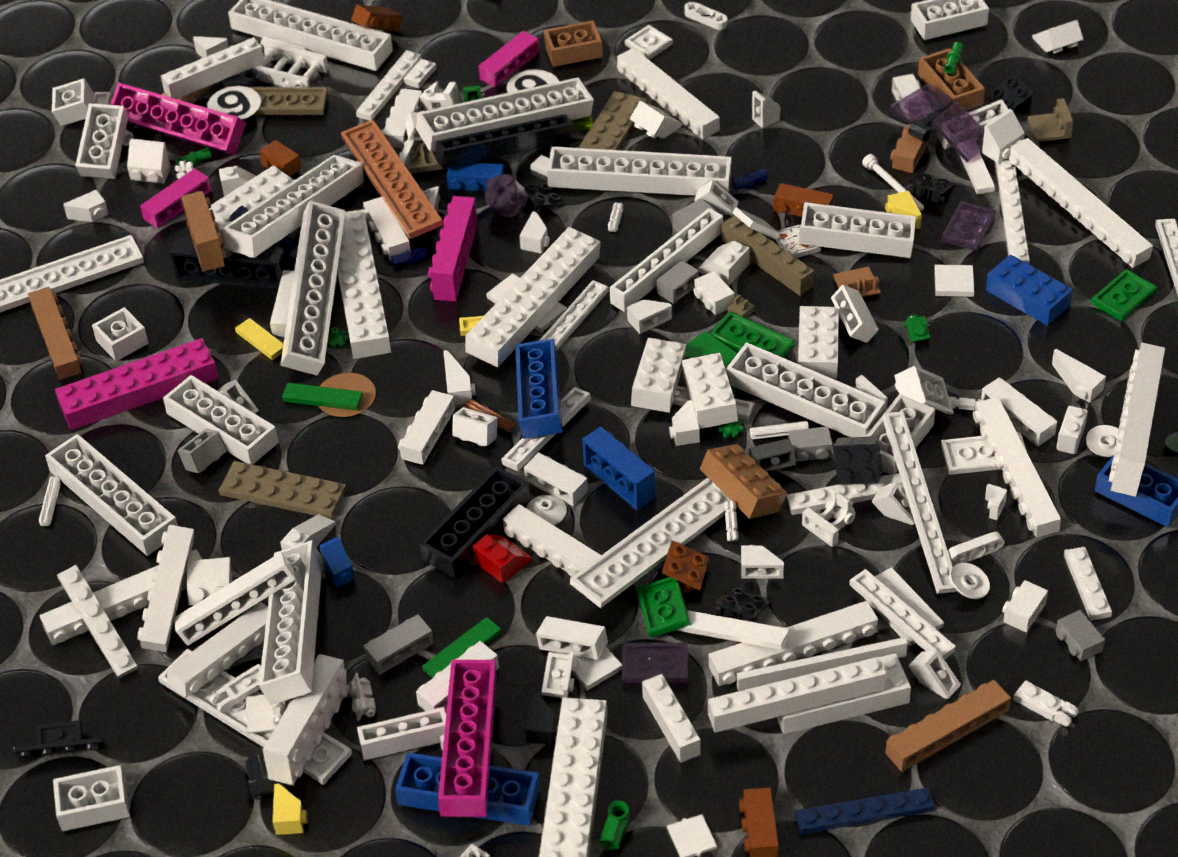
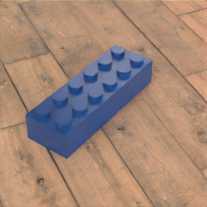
M554 338L515 345L518 418L523 439L562 433L559 365Z
M407 752L395 789L398 805L440 811L438 797L442 758ZM490 765L486 817L478 818L530 826L540 790L539 774Z

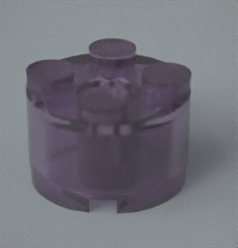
M503 174L488 180L485 200L499 214L511 217L520 212V207H524L526 204L527 191L512 176Z

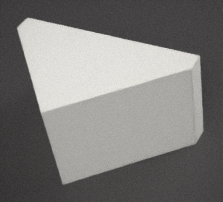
M193 38L196 52L202 58L229 48L227 38Z

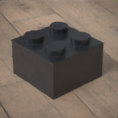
M878 436L838 438L833 445L838 485L878 483L883 475Z

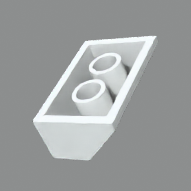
M917 366L894 375L896 380L895 387L900 394L949 415L954 414L942 377Z

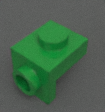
M912 315L907 317L903 327L907 328L910 343L929 340L930 334L925 316Z

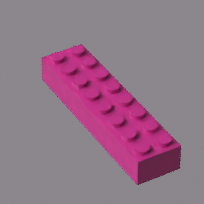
M119 82L111 105L124 106L128 114L127 124L232 155H236L247 123L236 116Z
M203 338L59 387L55 389V392L71 431L162 399L190 375L203 383L218 379L215 362Z
M451 659L438 797L440 816L486 817L497 680L495 660Z

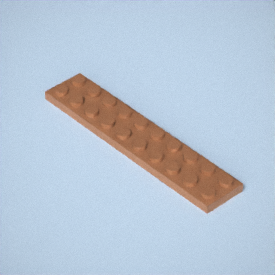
M374 120L341 132L342 139L357 161L363 163V170L409 239L443 225L441 217Z

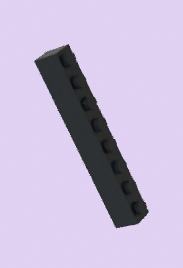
M566 114L438 140L436 141L435 160L444 169L570 142L573 123Z

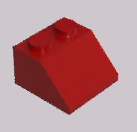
M487 534L472 546L474 562L502 584L532 561V557L502 535Z

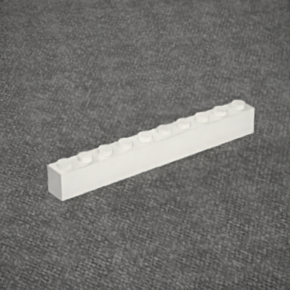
M1026 138L1011 146L1010 162L1096 235L1099 240L1119 255L1124 262L1134 268L1150 259L1153 245L1030 139Z

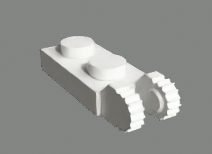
M257 664L212 694L210 701L214 705L219 703L217 709L220 713L232 709L234 704L241 702L246 697L260 690L261 665Z
M1026 680L1014 694V701L1064 726H1069L1072 722L1069 716L1076 717L1078 714L1076 706L1069 702H1064Z

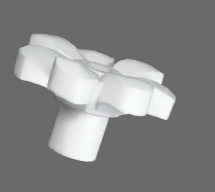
M185 160L180 161V165L175 166V171L179 172L176 174L177 178L180 179L193 170V163L191 161L186 163Z

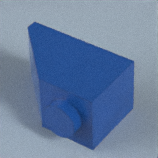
M339 537L319 545L324 571L336 588L355 579L352 564Z

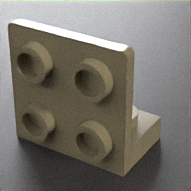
M1064 98L1057 99L1056 107L1053 109L1054 113L1028 116L1027 120L1036 142L1071 138L1073 120Z

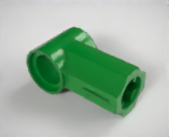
M615 801L610 804L608 809L609 815L599 840L600 845L609 850L619 849L625 829L630 824L629 808L623 801Z

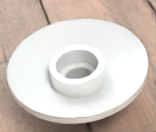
M1100 425L1092 428L1086 437L1088 448L1097 455L1112 457L1116 446L1118 428L1109 425Z
M553 495L538 496L532 499L526 509L554 526L561 523L567 514V508L563 500Z
M963 562L956 564L950 571L951 583L962 595L972 599H980L988 593L990 589L988 577L977 566Z

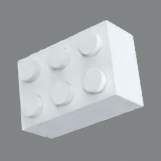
M121 765L53 779L56 816L62 831L130 817L126 780Z

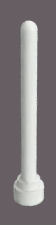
M868 154L863 159L862 164L864 167L878 173L898 193L907 191L879 165L878 159L873 154ZM912 195L919 211H922L924 206Z

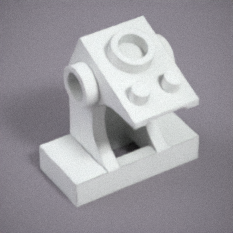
M435 82L419 96L425 111L463 103L456 82H449L444 93L440 92L439 84Z
M833 490L832 499L827 502L824 512L817 514L809 507L802 512V525L831 547L838 543L839 530L846 524L852 523L856 514L852 507V499L849 496L843 497L844 493L842 491L838 493ZM832 517L836 519L833 523L828 522Z

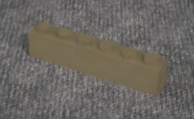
M734 215L721 224L723 242L727 244L736 241L749 247L750 261L799 296L814 287L813 269L760 232L749 228L738 217Z

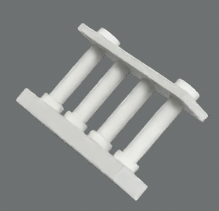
M267 40L263 44L265 50L264 63L250 68L258 71L260 81L282 87H310L309 79L316 71L326 73L328 63L326 55ZM271 59L279 61L273 69L265 67ZM286 63L293 65L288 73L280 71ZM301 67L308 68L303 77L295 75Z

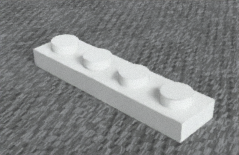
M1080 547L1065 550V560L1090 621L1111 617L1112 610L1086 548Z

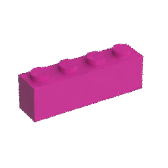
M524 31L519 33L479 65L480 80L494 87L499 85L539 53V39Z
M194 168L140 206L143 219L156 228L161 227L184 210L181 196L203 191L205 196L212 191L209 177Z

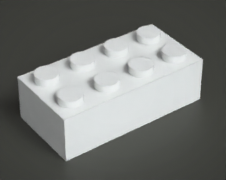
M926 0L912 4L911 21L922 38L927 40L987 25L989 8L983 0Z
M89 103L75 165L80 176L115 179L128 121V114L124 106Z
M800 306L798 364L829 378L837 379L839 307Z
M653 338L647 339L632 387L631 406L670 413L683 369L682 360H685L686 344Z
M715 353L682 360L684 380L693 404L699 429L738 421L736 402L721 354Z
M899 394L885 411V413L904 412L915 449L934 426L935 409L902 394ZM882 415L865 437L878 436L882 471L891 475L896 474L899 470Z

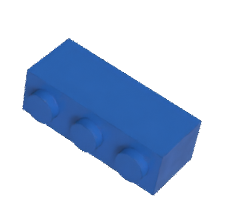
M467 163L448 168V189L487 192L502 191L504 182L503 164Z

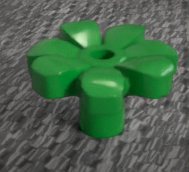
M337 327L332 328L331 333L329 332L327 345H330L332 348H335L336 345L339 348L344 347V342H347L349 339L346 331L341 330L339 332Z
M738 419L736 422L718 425V430L723 432V436L729 438L730 434L732 437H738V432H743L742 421Z

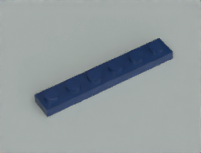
M928 787L795 810V818L801 835L933 812L935 806Z

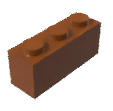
M356 4L351 20L366 29L398 32L403 15L391 8Z
M780 183L774 196V211L802 217L804 202L833 206V194Z
M771 788L743 790V799H739L740 813L745 814V818H741L742 832H747V838H744L745 852H749L750 857H778V840Z

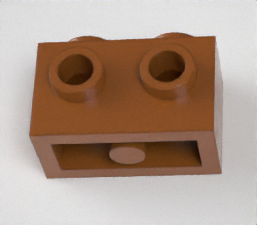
M277 140L259 150L260 161L264 167L270 168L274 165L289 177L301 169L299 155Z

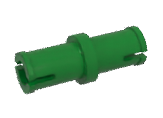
M955 42L951 52L947 55L944 71L948 74L955 72V68L961 60L964 46L960 42Z
M207 147L194 153L191 151L188 155L175 158L176 165H180V161L185 160L186 163L191 161L193 165H197V162L212 158Z

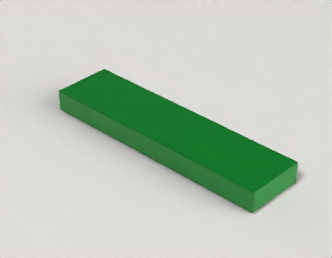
M287 383L282 399L283 402L358 411L363 394L362 391Z
M486 617L425 663L423 670L430 677L434 678L439 671H443L450 665L451 659L459 658L470 646H474L479 641L487 645L501 634V628Z

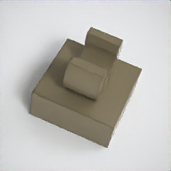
M738 295L733 299V303L728 306V312L731 311L746 318L755 311V306L747 299H743L741 295Z

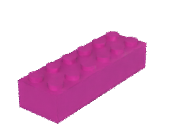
M453 196L451 203H448V215L444 216V228L440 230V241H437L436 254H433L432 257L433 266L429 267L428 277L432 280L430 291L433 292L434 300H457L478 225L475 198Z

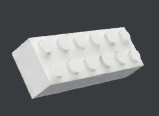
M273 165L212 204L210 209H213L214 221H217L218 234L221 233L222 240V228L231 223L230 215L242 205L251 210L294 180Z
M804 202L799 244L911 258L916 216Z
M192 375L163 397L168 415L197 433H201L205 429L218 431L226 451L247 464L253 465L279 443L274 425Z
M896 653L879 657L886 672L885 690L779 716L777 719L783 734L909 703L911 686Z
M318 655L313 666L311 692L292 699L263 748L268 779L294 785L296 779L302 775L304 765L311 759L315 746L321 742L322 734L325 729L329 728L331 718L334 713L338 712L342 699L348 695L347 671L344 668L342 659Z

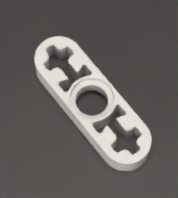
M689 2L685 5L686 17L717 30H723L727 27L726 15L696 2Z
M991 532L953 546L948 550L952 566L996 552L1003 547L1005 541L998 532Z

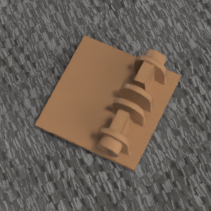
M869 267L833 274L838 288L842 285L858 290L862 297L881 293L877 285L879 284V278L872 275Z

